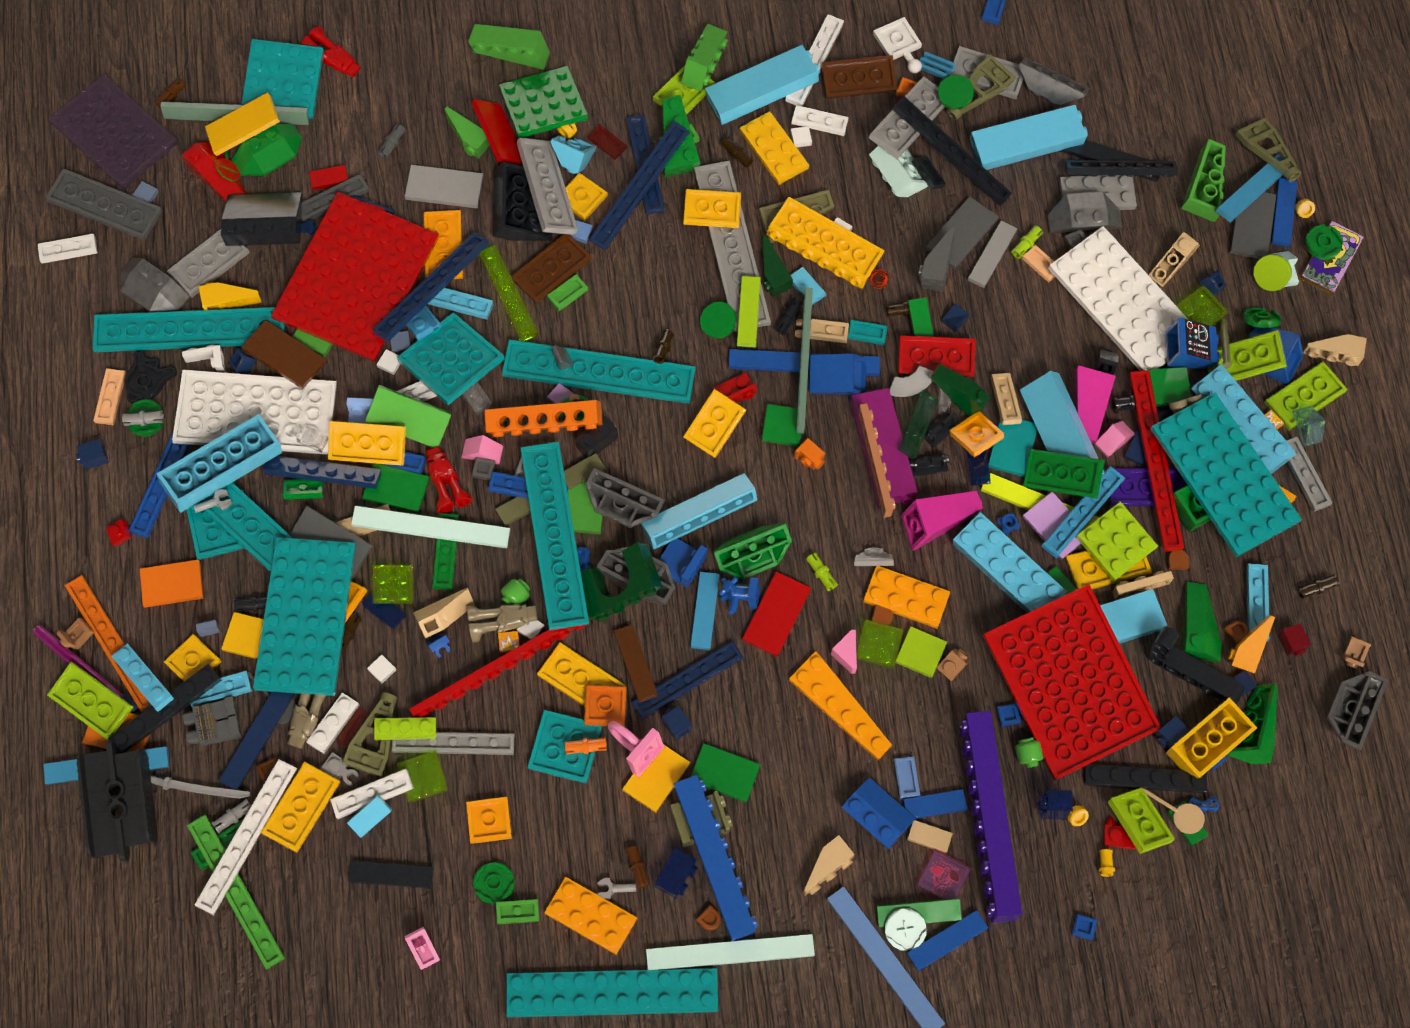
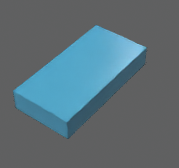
M803 267L791 274L793 279L792 285L803 297L806 287L813 288L812 305L826 296V292Z
M377 795L354 815L347 824L362 838L388 815L392 809Z

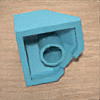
M556 136L551 139L552 147L561 166L567 168V171L573 174H577L585 169L597 147L576 138L574 140H565L564 136Z

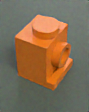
M808 438L795 450L794 459L798 460L800 458L804 466L818 470L825 462V452Z

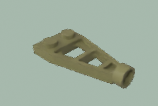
M990 54L976 67L969 78L973 84L974 92L979 97L970 102L966 107H960V110L948 108L946 110L948 115L956 121L964 113L1002 93L1016 80V77ZM981 76H986L994 86L987 91H982L976 84Z
M1266 118L1237 131L1235 136L1246 148L1283 173L1289 182L1295 181L1301 175V171L1297 168L1279 133ZM1270 138L1274 147L1266 150L1258 145L1257 142ZM1280 152L1284 160L1279 162L1271 155Z
M386 692L382 693L378 704L350 742L342 764L381 778L389 755L390 740H381L380 749L376 753L362 748L361 744L367 735H374V728L371 725L376 716L393 718V710L397 701L396 696Z

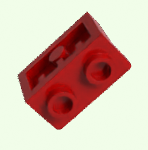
M746 372L712 388V391L714 389L737 404L744 399L749 400L753 398L757 392L756 384L751 382Z

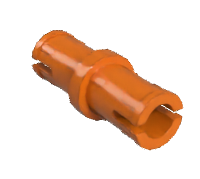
M606 737L565 741L566 755L607 751Z

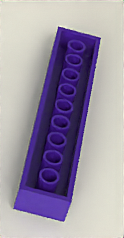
M991 711L966 713L961 725H959V734L964 739L962 754L967 759L965 774L970 779L968 794L973 799L971 814L976 819L974 834L979 839L977 854L982 859L980 874L985 879L983 894L984 897L988 898L986 914L987 918H991V924L1012 922L1022 915Z

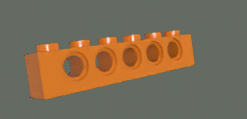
M590 400L485 410L486 433L492 434L493 437H504V433H511V436L522 435V432L529 431V434H540L541 430H548V432L552 433L559 432L560 428H566V431H576L578 427L585 426V429H597V425H603L601 402ZM583 411L584 418L583 420L579 421L577 419V415L579 412ZM565 413L566 418L560 423L559 415ZM546 414L547 421L541 424L540 418ZM527 416L528 423L523 426L522 419ZM509 418L510 424L505 427L504 420Z

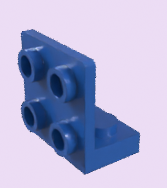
M675 539L669 543L659 560L668 564L672 580L688 588L707 558L708 548L701 545L697 550L685 542Z

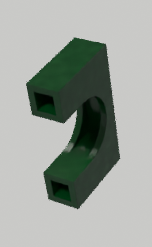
M637 542L622 550L629 571V581L625 590L618 596L613 597L609 593L603 575L598 569L589 568L581 573L589 619L597 620L598 622L606 621L610 615L623 612L625 607L636 605L641 602L640 599L653 596L657 593V590L663 588L647 544Z

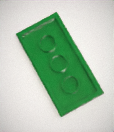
M1030 449L1023 486L1098 499L1105 460Z

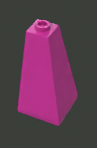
M1078 365L1073 374L1075 409L1091 443L1095 444L1116 376Z
M977 491L916 499L901 515L911 549L916 550L976 516L983 509L982 500Z

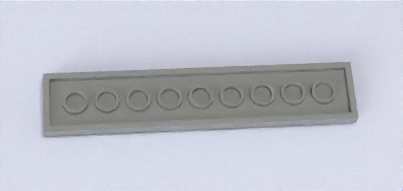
M730 161L694 167L699 190L737 192ZM741 203L739 228L708 226L726 302L735 310L737 315L734 332L738 331L742 276L759 277ZM761 281L757 327L771 325Z

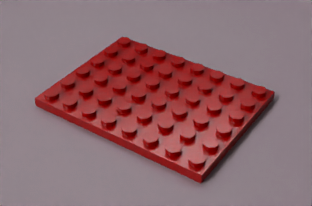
M337 192L271 315L272 319L375 362L386 341L374 335L373 329L411 293L439 239V234Z
M1090 584L983 634L1032 737L1040 742L1044 755L1043 759L1054 780L1068 775L1161 729Z

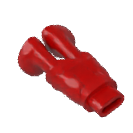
M320 26L314 27L310 31V37L305 36L300 44L320 47L316 44L320 43L329 50H324L323 63L344 75L348 74L353 78L361 70V66L356 64V60L340 45H335L327 38L324 29Z
M436 447L426 451L429 476L435 484L439 495V500L436 504L437 512L446 514L454 508L453 501L445 484L450 486L454 502L458 508L471 504L472 498L470 494L461 489L457 473L446 458V454L442 453L441 448Z

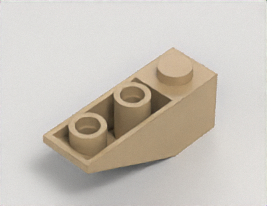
M1183 232L1148 276L1163 287L1200 246L1199 243Z
M1346 334L1307 344L1303 354L1313 358H1324L1331 362L1346 363L1349 366H1358L1364 359L1367 338Z
M465 588L415 611L413 614L424 637L427 638L444 630L467 612V606H474L475 604L468 588Z
M839 835L823 847L803 894L805 896L808 893L813 895L821 888L820 884L823 881H831L837 876L836 871L841 867L845 870L853 863L852 859L855 854Z

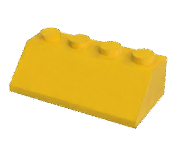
M1228 698L1174 744L1166 754L1180 769L1199 779L1256 730L1257 727Z

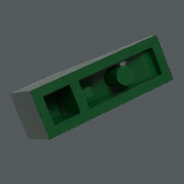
M764 236L762 240L763 287L766 292H770L771 296L774 297L791 289L793 279L767 236Z
M941 364L937 365L930 377L967 416L982 411L990 398L977 383Z

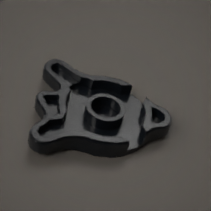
M136 352L134 354V365L128 371L124 380L127 401L133 404L142 399L155 398L162 391L164 384L176 377V369L174 367L159 369L160 361L158 359H147L143 352Z

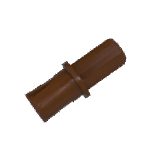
M176 78L169 87L164 89V92L155 101V104L161 108V102H170L172 99H176V95L186 87L185 82L181 78Z
M631 846L625 850L631 865L629 869L633 872L637 887L642 888L649 884L644 869L645 863L642 862L638 846Z

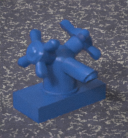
M734 577L731 581H727L726 578L721 579L724 584L723 589L719 592V595L722 596L720 600H731L728 614L733 615L737 611L739 600L747 601L749 609L757 610L760 597L758 578H750L749 585L735 584L738 581L737 577Z

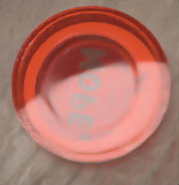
M878 269L871 273L870 284L874 288L882 289L887 286L889 280L887 272Z

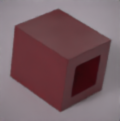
M1301 623L1285 628L1278 634L1287 656L1293 654L1295 657L1306 653V649L1311 645Z

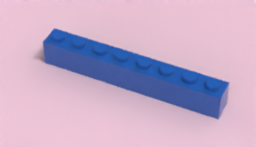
M695 775L674 783L673 787L731 942L754 934L756 932L755 928L758 925L754 915L750 916L747 908L750 907L746 895L742 896L740 888H743L740 877H735L733 872L735 864L732 857H728L725 849H728L725 838L719 835L718 830L721 827L717 817L713 818L711 810L714 809L710 798H705L704 791H706L703 780H699L698 776Z

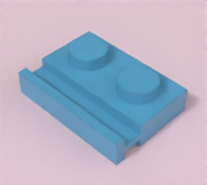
M427 306L406 324L417 340L434 332L433 329L436 327L441 328L440 322Z

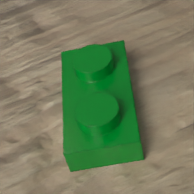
M305 479L284 480L283 498L284 500L323 498L324 482Z

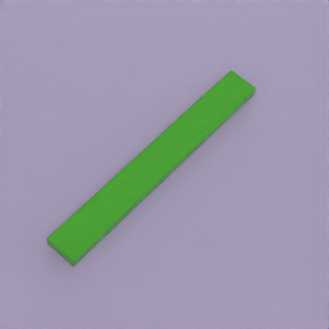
M203 815L189 823L187 827L210 869L214 872L226 850L206 815ZM237 874L225 896L267 970L284 960L285 957L240 875Z

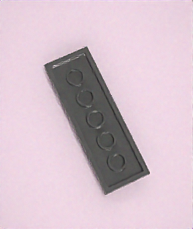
M64 168L45 197L49 203L144 241L163 212L159 206Z

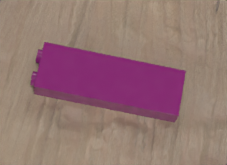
M889 388L852 395L850 404L877 505L881 506L858 415L860 404L866 403L869 410L873 412L874 420L872 424L873 427L877 428L878 438H876L877 445L880 444L882 448L881 461L886 464L887 473L885 477L886 480L890 481V497L894 498L895 503L912 502L916 498L917 488Z

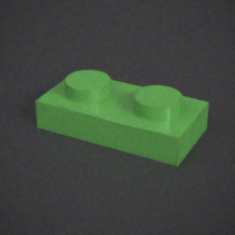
M538 899L496 902L497 924L539 922Z

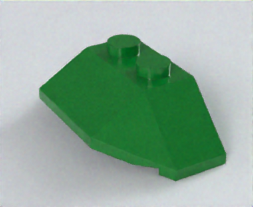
M275 124L242 142L231 161L237 166L240 176H266L296 157L302 142V136L293 124Z
M786 523L767 525L725 541L713 553L720 571L740 579H745L778 565L792 540Z

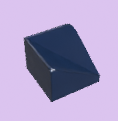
M1219 270L1206 274L1199 281L1208 297L1218 294L1226 286Z
M954 304L944 316L942 322L956 333L968 320L969 314L960 306Z
M237 348L228 364L237 373L248 375L256 359L242 349Z

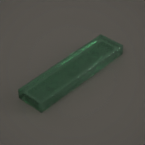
M924 390L918 396L897 449L911 459L917 457L938 403L937 398Z

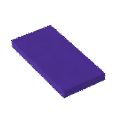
M1114 468L1125 479L1108 498L1109 506H1115L1121 501L1124 506L1154 507L1147 468ZM1169 469L1174 493L1185 487V480L1177 469Z

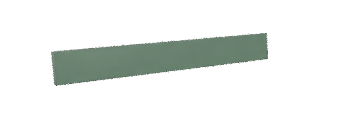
M161 102L164 119L216 121L244 106ZM275 106L280 120L277 124L309 125L307 108Z
M807 287L804 294L796 432L804 434L813 293V288Z

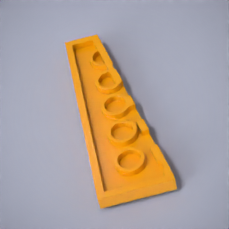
M816 651L789 678V681L877 761L892 746Z

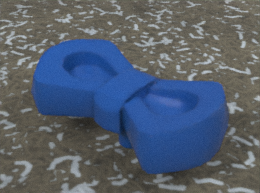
M585 547L577 549L581 573L591 568L589 566L591 562L588 558L590 550Z
M1211 796L1206 801H1200L1192 797L1188 803L1198 806L1203 813L1207 810L1217 812L1220 806V802L1215 796Z

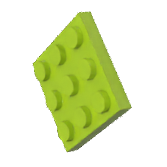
M1121 501L1076 536L1113 582L1158 547Z

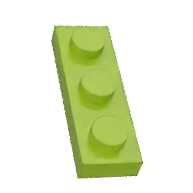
M436 717L374 718V740L436 739Z

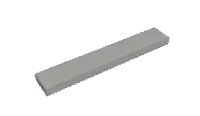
M436 732V739L392 740V753L514 755L515 734Z

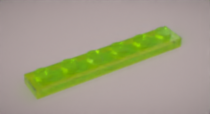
M496 245L484 249L479 256L520 341L523 342L538 336V331Z

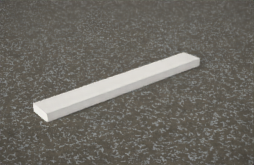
M278 759L196 901V907L212 915L215 914L261 834L262 829L296 773V767Z

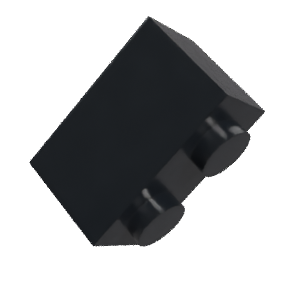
M606 416L602 418L603 425H597V429H587L576 438V448L585 458L595 453H600L618 439L617 428Z

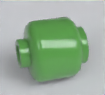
M512 579L501 589V595L503 596L501 600L505 605H522L530 597V588L522 579Z
M1034 737L1018 740L1019 744L1015 746L1018 762L1022 765L1026 764L1027 768L1038 766V761L1044 758L1040 742L1034 740Z

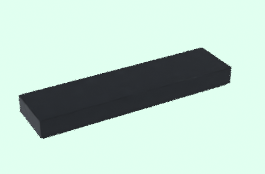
M351 861L349 883L432 889L434 867Z

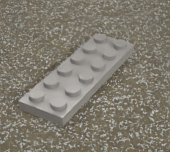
M924 76L905 96L932 121L945 108L938 97V86ZM892 110L873 130L869 139L898 160L919 137L920 133Z
M519 138L516 143L542 232L575 235L578 228L551 141Z

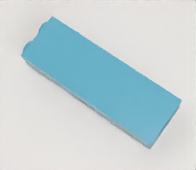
M800 45L705 88L706 97L721 125L819 82L818 74L820 70L818 65L812 62L809 50L806 51L803 45Z
M1076 105L973 131L969 140L976 161L986 170L1057 152L1065 148L1082 145L1088 133L1086 127L1082 125L1080 110L1077 111Z
M1049 371L1020 389L1048 452L1098 459L1059 373Z
M1153 589L1100 605L1119 644L1161 631L1164 626H1167Z

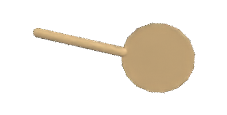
M1143 788L1148 796L1175 812L1174 823L1181 832L1194 834L1203 827L1205 822L1204 814L1198 806L1183 804L1175 808Z

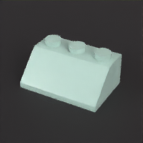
M879 145L869 154L873 160L872 163L881 171L883 179L890 184L891 190L896 196L909 197L928 187L913 165L912 161L914 158L908 149L898 160Z

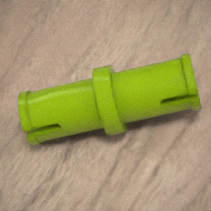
M1033 226L1026 236L1021 237L1019 244L1012 249V255L1020 259L1028 249L1034 246V242L1043 234L1042 229L1038 226Z
M813 553V555L811 554L806 558V561L815 571L814 575L821 580L826 590H833L838 583L829 573L828 566H825L820 560L818 554Z

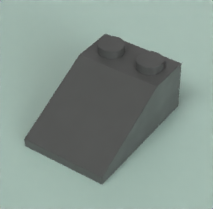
M951 227L925 258L924 265H920L918 276L923 289L944 292L955 241V228Z

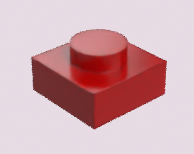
M120 519L106 528L111 545L118 546L132 537L126 520Z

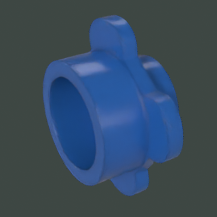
M1013 513L999 517L997 520L1004 534H1009L1011 531L1019 530L1020 524Z

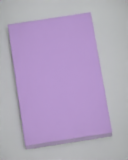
M1051 492L1026 512L1023 518L1045 542L1070 511ZM1075 537L1058 557L1061 560L1081 544L1079 540Z

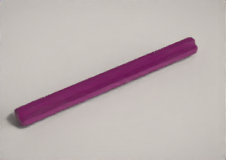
M37 625L33 634L68 664L70 662L75 663L121 698L124 697L120 691L69 648L64 647L43 626Z

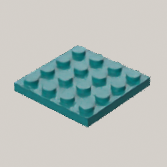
M252 39L241 105H245L268 92L272 97L274 106L307 108L309 119H314L324 49L322 47Z
M454 312L440 322L441 328L436 327L433 329L434 332L415 342L397 357L398 362L447 405L451 404L505 360L504 355Z

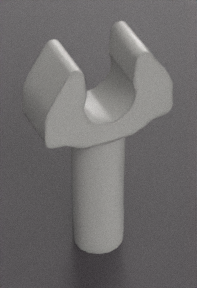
M219 489L214 491L213 499L193 506L195 512L198 513L214 506L219 507L221 510L227 509L232 504L231 499L220 501V498L228 495L227 490Z
M603 878L597 883L598 886H607L609 888L607 892L598 893L600 897L606 900H610L611 896L617 892H636V883L613 884L610 878Z

